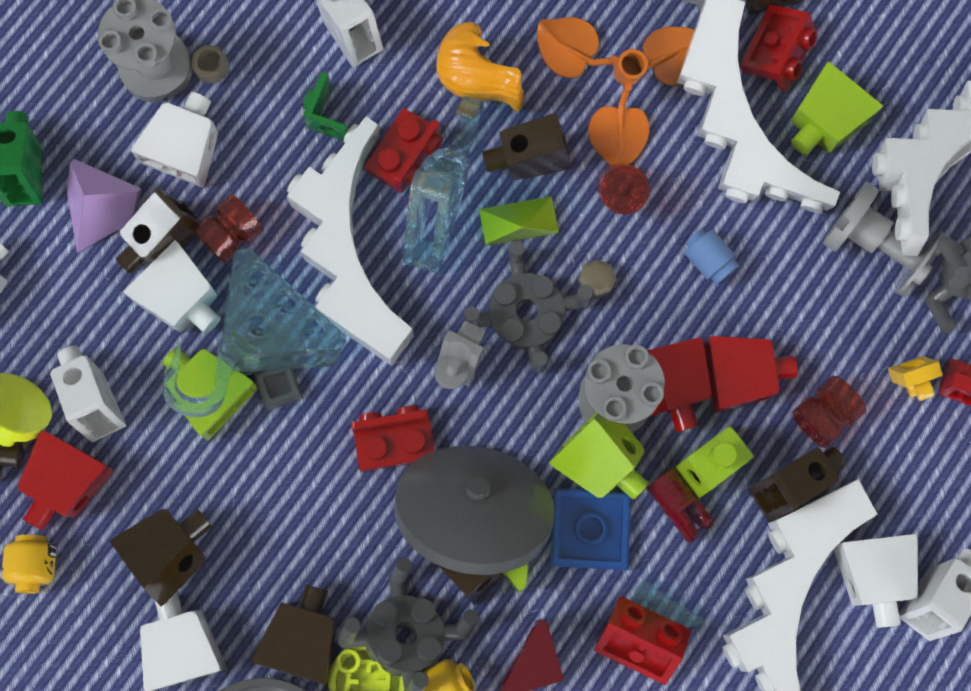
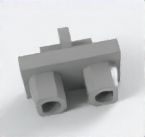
M464 321L458 333L451 330L447 332L434 371L438 384L447 389H457L463 386V384L468 387L470 386L484 347L479 345L485 333L483 329L468 321Z

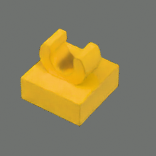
M925 356L888 368L891 381L906 387L911 398L917 396L918 401L933 397L934 391L929 380L943 376L939 361Z

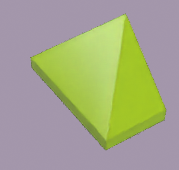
M552 196L479 209L486 246L559 233Z

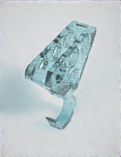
M468 96L463 97L455 113L461 115V119L454 140L447 148L434 151L414 174L409 192L402 263L437 274L441 270L468 179L470 161L467 157L471 151L482 115L483 101ZM432 200L438 202L434 238L433 241L421 237Z
M240 249L234 253L229 273L222 338L217 350L215 389L209 395L201 398H193L181 392L176 383L180 368L181 345L178 344L172 361L166 367L164 373L162 393L167 404L177 413L188 417H204L215 412L223 404L229 379L234 371L249 372L331 367L338 362L346 338L339 328L253 251ZM255 271L265 274L268 278V283ZM249 284H257L262 288H255ZM283 296L291 298L295 302L296 308L292 304H290ZM277 308L285 309L289 313H282ZM310 321L319 323L323 327L324 333ZM256 330L261 332L263 335L257 336L252 334L250 331ZM304 333H311L317 338H309Z

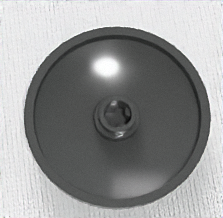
M453 446L427 453L414 461L405 470L396 489L394 514L397 526L404 539L424 558L452 571L474 575H491L515 570L539 555L551 534L554 521V504L543 480L530 467L518 459L503 452L484 447Z

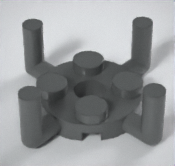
M943 237L938 242V248L944 256L941 262L944 269L942 273L939 272V277L943 284L927 296L926 304L942 333H949L956 327L944 302L952 296L968 298L971 302V237L960 243L949 237Z
M516 240L509 246L508 259L512 276L495 288L490 301L489 311L479 313L476 307L469 306L464 311V321H468L479 328L492 326L495 333L504 341L518 349L527 350L532 371L542 373L548 361L542 346L548 344L559 332L566 311L582 309L589 305L593 291L589 285H581L575 295L562 297L559 289L550 278L543 275L526 273L523 258L525 247L521 241ZM523 302L534 304L538 310L537 316L530 321L520 319L516 313L518 305Z
M401 557L397 560L389 578L391 598L376 605L368 619L365 631H359L360 622L356 618L346 619L338 637V644L342 648L366 647L368 655L374 662L377 661L386 668V672L402 677L404 691H424L429 683V678L423 672L437 660L443 650L445 641L466 639L478 622L479 615L475 610L469 609L464 612L458 624L443 625L442 619L431 601L407 596L405 580L412 568V562L406 557ZM401 627L408 628L413 632L415 641L411 644H402L396 639L394 631Z

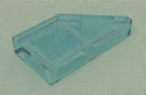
M641 580L630 598L631 601L687 628L700 626L705 621L644 580Z

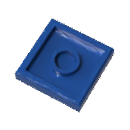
M553 488L554 521L551 530L550 567L628 571L631 498L622 491H610L603 498H597L584 489Z

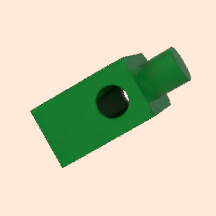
M21 111L6 113L5 123H0V200L5 207L43 204L42 147L29 126V116Z

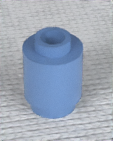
M700 229L685 242L689 248L684 254L707 281L712 279L716 285L720 284L740 266L735 261L736 255L713 229L707 233Z

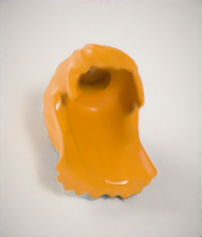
M463 22L449 30L440 44L436 60L437 75L443 86L452 94L461 98L504 102L515 111H521L525 99L521 84V71L518 68L492 63L490 59L479 53L478 46L487 47L490 44L481 38L482 30L478 24Z

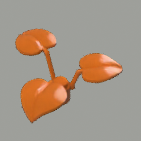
M576 17L542 19L537 27L539 51L548 68L558 76L572 79L577 78L583 73L586 63L590 66L613 65L614 78L623 85L618 108L605 106L597 110L590 119L588 137L594 150L613 169L620 170L628 166L642 152L649 136V122L646 114L638 108L625 109L632 85L642 78L647 69L653 68L655 77L661 83L670 86H681L682 84L676 82L694 29L686 27L660 28L653 31L646 38L642 47L643 52L637 49H628L619 58L612 55L610 58L592 59L591 57L598 50L599 39L596 30L591 24Z

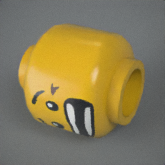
M28 534L15 536V541L8 543L3 550L2 579L7 584L15 585V593H40V586L52 583L55 578L57 553L55 546L47 542L46 536Z

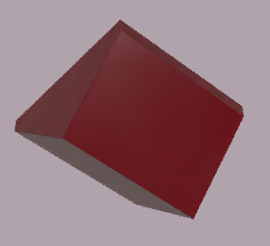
M541 619L535 621L499 691H530L564 681L550 630L545 621Z

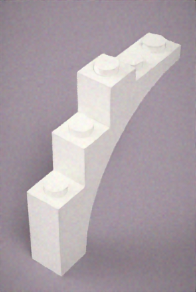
M705 0L676 83L684 85L683 89L694 95L704 96L705 93L711 94L697 136L705 138L704 143L713 148L725 149L726 146L731 147L718 189L726 192V198L739 203H746L747 199L753 201L759 196L761 189L766 190V196L779 201H787V198L801 202L800 207L810 212L822 213L823 210L828 211L835 207L840 192L813 180L789 163L769 142L751 112L743 91L738 63L739 28L745 2L741 0Z
M967 81L961 94L955 97L953 110L927 109L921 123L915 125L913 139L886 138L880 152L874 154L872 162L873 175L878 176L880 191H892L891 205L893 208H897L898 218L895 223V238L901 241L902 256L919 255L929 237V206L934 185L950 167L971 153V81Z
M365 116L359 125L354 124L347 131L343 140L345 144L337 154L333 152L325 160L321 169L322 174L308 167L303 175L299 173L293 178L287 189V198L293 209L319 226L318 229L312 228L301 243L303 247L301 253L304 260L334 281L332 285L330 283L325 284L315 299L318 303L315 307L318 315L393 366L414 337L413 329L388 308L371 286L358 260L353 237L352 212L356 186L365 161L380 138L378 124Z
M859 479L768 523L772 530L768 533L769 539L775 550L779 554L783 552L786 559L746 578L749 588L745 589L747 597L754 609H761L764 615L724 634L723 637L727 644L722 646L724 654L733 668L738 666L742 672H750L757 668L759 674L755 675V679L761 691H801L796 670V636L802 605L813 578L830 552L846 536L860 525L878 515Z

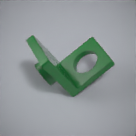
M321 72L315 88H309L303 102L305 112L303 117L307 129L343 141L348 131L347 125L320 116L332 88L329 74Z

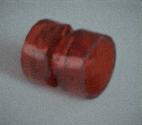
M616 163L608 166L601 172L597 180V192L600 200L608 209L618 214L637 212L645 205L649 197L650 185L647 177L640 169L627 163Z
M232 193L215 207V216L206 215L191 228L224 265L241 251V242L250 243L264 230L257 218Z
M834 375L815 390L816 398L807 397L792 411V416L799 428L814 443L823 448H827L843 434L842 426H852L867 412L865 403L859 394L847 382Z

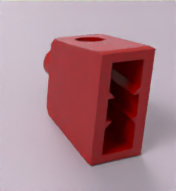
M711 336L704 343L712 391L713 414H720L769 400L779 393L778 380L797 378L798 369L795 356L774 357L773 344L769 339Z
M702 337L647 350L660 364L665 379L663 399L650 416L670 411L676 433L698 427L692 405L710 399L712 395Z
M41 430L18 484L19 491L35 499L23 520L44 531L55 511L65 517L75 518L111 477L115 469L53 434Z

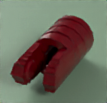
M674 467L646 487L686 542L692 543L697 539V534L699 533L684 512V509L701 529L708 530L714 525L712 517Z

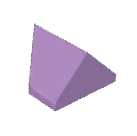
M73 159L69 167L67 196L78 254L125 226L138 211L141 188Z

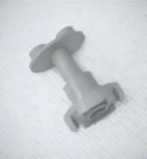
M115 0L113 6L108 9L100 22L98 43L108 59L117 65L121 81L134 97L146 102L165 101L163 98L170 97L173 94L176 96L181 93L191 79L193 72L191 67L192 61L187 47L176 35L174 21L169 11L155 0Z
M866 181L853 197V201L839 216L822 244L836 252L843 242L849 238L871 254L876 248L908 269L895 290L896 294L905 298L916 284L920 285L931 271L933 266L929 264L934 255L938 256L941 253L938 248L939 240L949 236L940 230L930 239L918 256H902L901 241L896 240L895 232L891 230L894 222L870 207L879 189Z
M618 344L599 352L589 364L578 393V407L585 422L597 412L608 421L625 424L632 433L638 430L663 399L665 379L662 368L658 361L640 345Z

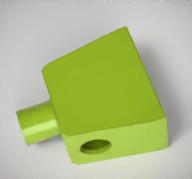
M828 61L791 119L792 123L800 129L791 140V143L803 155H808L817 144L826 152L831 153L869 124L883 105Z
M176 347L162 361L175 375L166 384V391L196 432L207 441L259 389L248 377L205 349H201L191 359L183 350Z
M597 412L560 447L549 462L551 466L597 498H603L617 485L633 500L649 483L634 469L645 453L644 447L625 424L608 421Z
M728 426L674 469L696 498L699 499L755 456L734 429ZM691 471L697 475L700 483L693 477Z

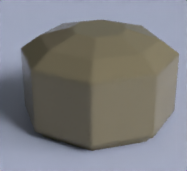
M203 45L193 53L191 67L202 82L216 84L227 76L229 61L218 46Z
M597 259L584 265L578 282L580 286L589 285L593 291L592 298L599 299L611 293L617 277L610 264Z

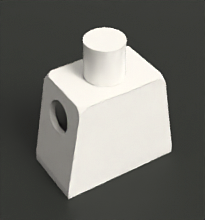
M316 0L324 24L352 67L384 50L374 13L365 0Z
M191 92L184 108L170 103H163L131 149L137 161L203 188L218 137V131L213 121L205 117L211 101L201 94Z
M176 240L123 291L135 304L180 333L193 323L204 334H207L217 326L221 319L209 307L216 299L217 293Z
M69 346L59 351L57 357L61 366L54 368L50 375L67 422L91 443L126 427L125 420L107 380L98 366L87 355H82L78 346Z
M917 534L839 543L833 550L852 605L873 604L876 628L901 625L897 601L917 599L918 595Z
M963 549L957 558L935 566L919 586L917 599L909 600L899 614L901 620L928 641L961 632L971 616V550Z
M178 592L162 607L155 601L159 621L142 625L140 628L143 685L145 691H155L227 670L202 611L194 610L183 613Z

